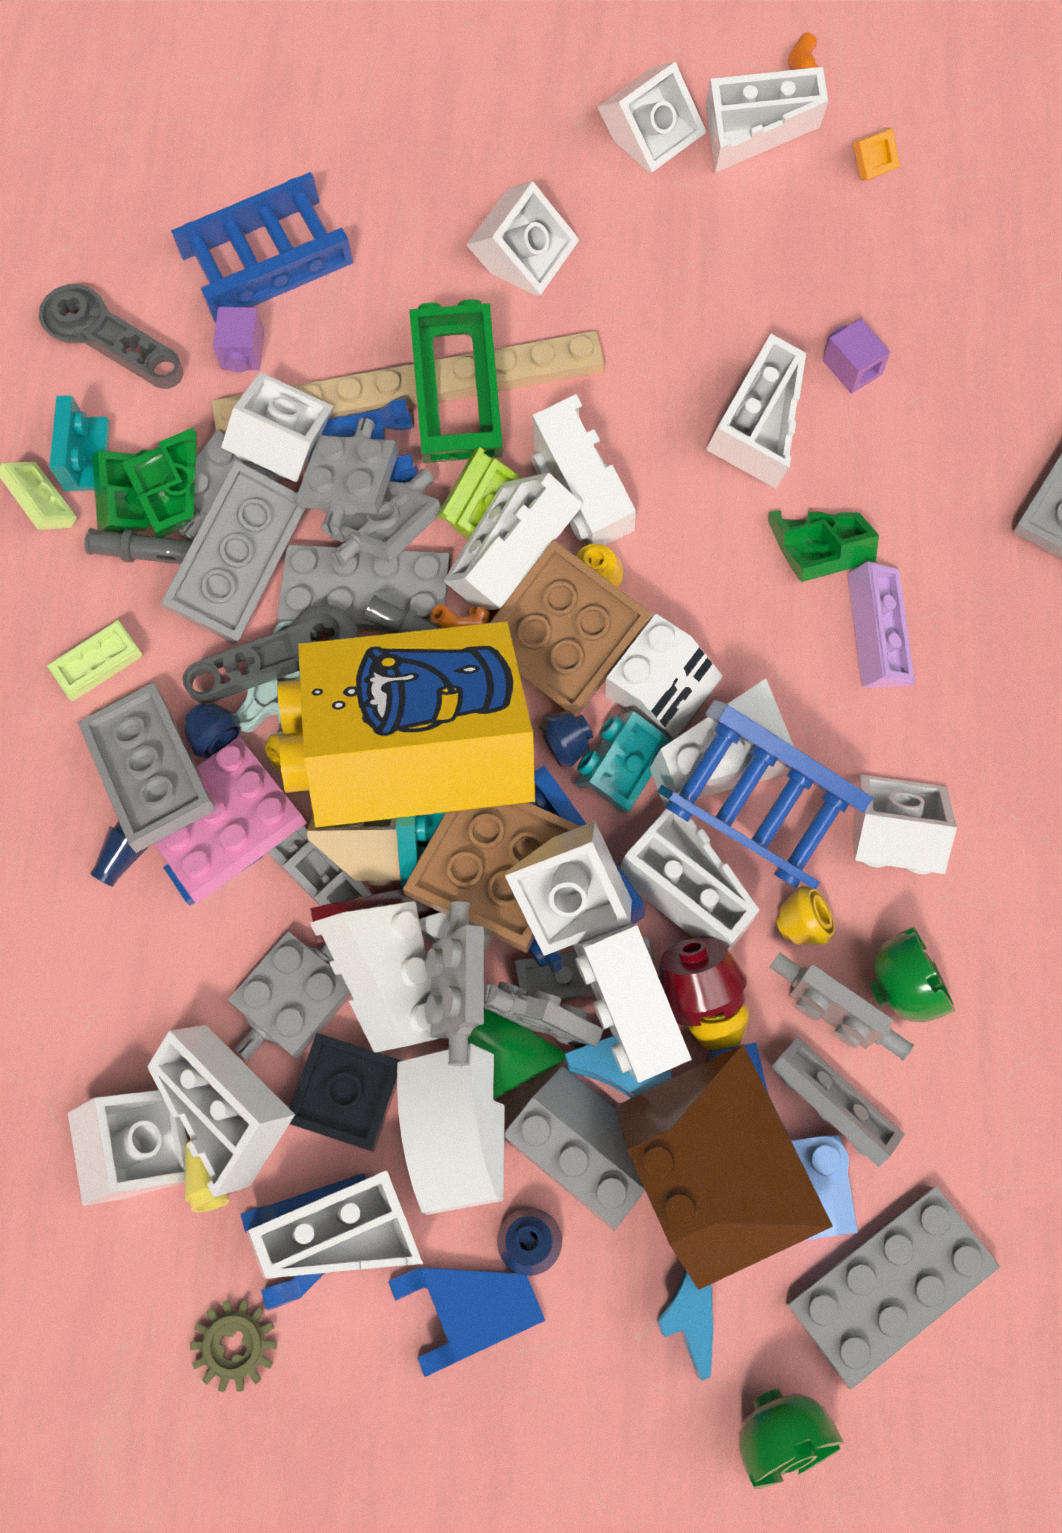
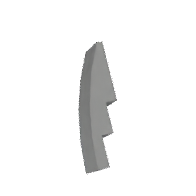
M302 826L267 852L319 906L373 895L361 881L352 879L308 840V829L305 826ZM380 904V905L374 906L373 908H375V907H381V906H383V905Z

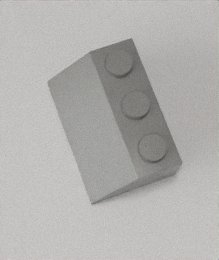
M563 1066L532 1097L504 1133V1139L613 1231L617 1229L645 1192L626 1149L616 1109Z

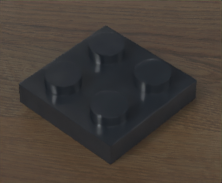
M316 1033L289 1107L295 1114L289 1125L374 1152L397 1087V1062L403 1060L378 1052L374 1053L372 1050Z

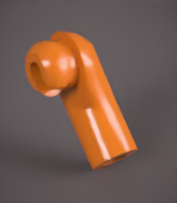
M809 32L803 33L789 54L788 66L791 70L820 67L815 63V58L811 54L817 45V39L813 34Z
M440 604L432 610L430 619L440 628L488 624L490 612L484 607L478 606L476 608L473 606L468 611V617L457 615L445 605Z

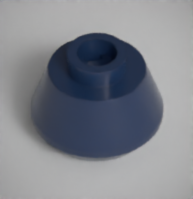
M201 703L191 709L185 718L187 723L184 727V732L192 753L197 757L210 758L235 740L241 730L240 717L236 713L215 703L208 705Z
M571 711L548 713L543 715L539 723L543 738L560 766H574L589 749L587 740L592 738L593 734L582 714L575 717Z
M522 1208L511 1213L503 1221L497 1236V1247L501 1259L508 1268L521 1275L533 1276L547 1271L557 1261L562 1248V1236L558 1224L548 1213L537 1208ZM531 1232L537 1235V1240L530 1235ZM521 1242H523L527 1246V1250H524L520 1246Z

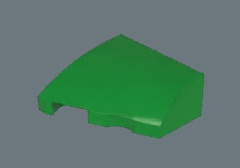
M194 428L159 441L160 447L122 462L157 537L164 538L194 519L197 435Z
M97 450L92 455L97 530L123 533L126 529L138 532L149 528L150 521L122 462L151 450H141L137 454Z
M781 511L768 513V522L788 564L801 582L859 567L867 561L876 562L879 534L860 513L840 512L838 514H826L808 511L806 520L783 519Z
M485 1008L484 1024L474 1027L471 1036L468 1037V1044H473L494 1054V1101L529 1079L532 1081L565 1061V1054L559 1048L536 1035L528 1028Z

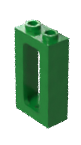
M469 299L459 302L457 306L441 307L439 303L430 302L419 305L418 309H409L423 463L469 460L473 451L479 447L485 450L484 454L490 458L502 457L503 444L490 303L481 304L479 300ZM468 335L472 339L480 423L479 433L441 435L433 341L437 337Z

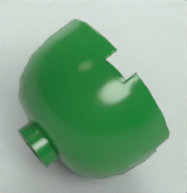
M914 926L891 937L880 947L873 963L876 979L869 982V985L880 1007L889 1004L893 1011L910 1022H928L954 1012L955 1008L935 962H932L928 953L923 951L927 947Z
M779 1389L768 1391L753 1401L756 1410L744 1420L739 1432L740 1454L754 1489H762L783 1482L784 1480L781 1475L798 1470L799 1475L834 1455L841 1449L839 1445L844 1444L834 1421L822 1405L813 1398L801 1394L782 1396Z

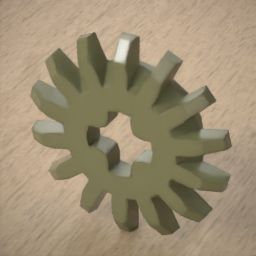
M230 1300L223 1301L224 1315L219 1316L212 1308L206 1311V1314L212 1321L209 1327L200 1323L196 1324L194 1330L204 1334L202 1342H190V1350H202L203 1357L192 1362L194 1370L207 1365L209 1371L202 1379L206 1385L217 1375L221 1378L218 1391L225 1392L229 1380L235 1379L237 1392L244 1391V1376L249 1374L255 1384L261 1381L256 1369L258 1364L268 1369L272 1367L273 1362L263 1356L264 1349H277V1341H264V1334L273 1330L275 1326L273 1322L262 1327L259 1326L258 1321L265 1312L261 1307L250 1317L247 1315L248 1301L241 1300L239 1312H233ZM237 1331H240L244 1334L241 1343L247 1347L246 1353L244 1355L235 1354L232 1360L225 1357L227 1348L221 1344L224 1336L233 1337Z

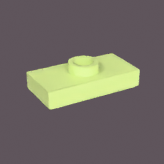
M36 462L1 463L0 479L38 530L72 528L77 517Z
M116 620L46 666L67 697L73 702L143 657V655L119 620Z

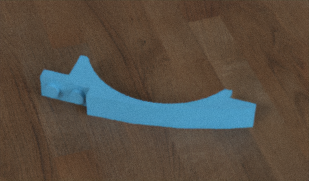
M614 1037L599 1041L598 1047L588 1045L565 1053V1061L569 1072L607 1084L629 1098L673 1078L670 1069L639 1083L630 1075L629 1071L622 1074L611 1050V1047L616 1045ZM684 1270L681 1282L671 1302L658 1319V1324L662 1335L665 1337L682 1331L698 1378L703 1381L712 1377L714 1336L712 1284L698 1290L687 1271Z

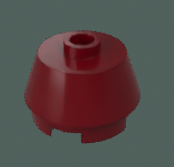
M708 937L687 939L671 946L662 955L658 978L677 1024L701 1026L700 1018L713 1016L723 1012L724 1018L727 1019L738 1012L745 1002L744 989L747 984L746 974L726 945L720 940Z

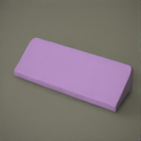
M867 561L848 574L861 684L863 687L870 688L911 686L915 684L899 569Z

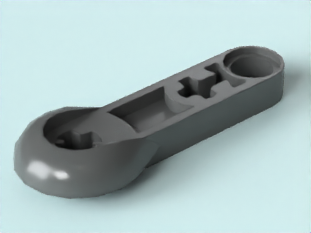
M67 284L54 289L41 303L39 310L41 325L54 339L64 343H85L158 388L169 389L181 382L183 368L178 355L170 348L110 313L101 297L93 289L81 284ZM76 309H78V313L76 314L69 312L67 315H65V312L67 310L74 312ZM139 346L143 356L146 357L145 362L141 354L134 350L129 351L127 354L126 349L128 347L135 349ZM161 362H171L174 364L173 371L167 375H157L154 373L155 367Z
M327 604L311 606L301 612L285 630L189 665L182 677L183 686L190 697L198 703L207 704L300 671L298 644L313 641L319 642L317 634L325 631L328 636H334L329 637V640L359 637L358 627L352 617L337 606ZM244 660L250 665L249 673L246 675H242L239 671V662ZM224 667L227 672L226 675L230 680L229 682H224V678L218 670L219 668ZM203 673L214 675L215 682L209 690L199 692L193 689L194 679L198 675Z

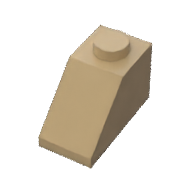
M314 816L312 817L307 830L308 840L355 881H367L371 885H386L393 882V880H400L396 831L397 818L315 828Z

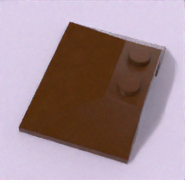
M744 1044L615 1106L628 1154L671 1248L698 1290L833 1227Z

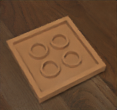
M552 540L490 623L508 621L520 675L566 711H571L577 717L654 615L555 540Z
M530 803L446 812L403 888L404 894L450 916L449 904L451 902H468L470 904L469 925L483 926L484 933L527 953L535 936L514 896L505 873L551 838L581 826Z

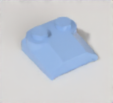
M841 1135L792 1140L833 1224L832 1228L806 1240L858 1233L848 1177L849 1157L842 1145Z

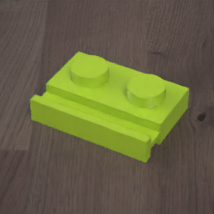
M481 447L474 450L436 516L441 520L445 519L452 524L451 527L468 540L502 483L521 479L520 476L496 458L491 459L484 454L485 450Z

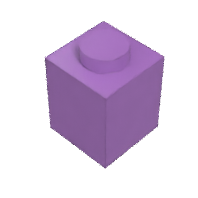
M218 307L213 348L221 369L233 372L260 370L264 328L258 309L252 307Z
M861 318L849 326L842 325L830 334L827 339L828 343L823 362L851 394L883 375L890 351Z

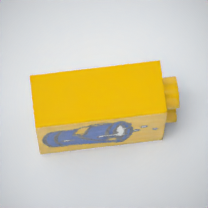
M508 621L298 644L300 679L278 681L277 694L283 734L303 732V735L279 738V754L285 793L310 791L315 828L535 802L533 730Z

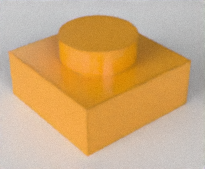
M884 128L852 141L860 180H869L900 167L893 128Z

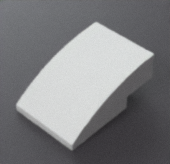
M468 1044L469 1065L449 1066V1049L397 1062L398 1114L402 1144L412 1187L423 1214L429 1215L503 1201L505 1105L493 1100L494 1054L473 1044Z

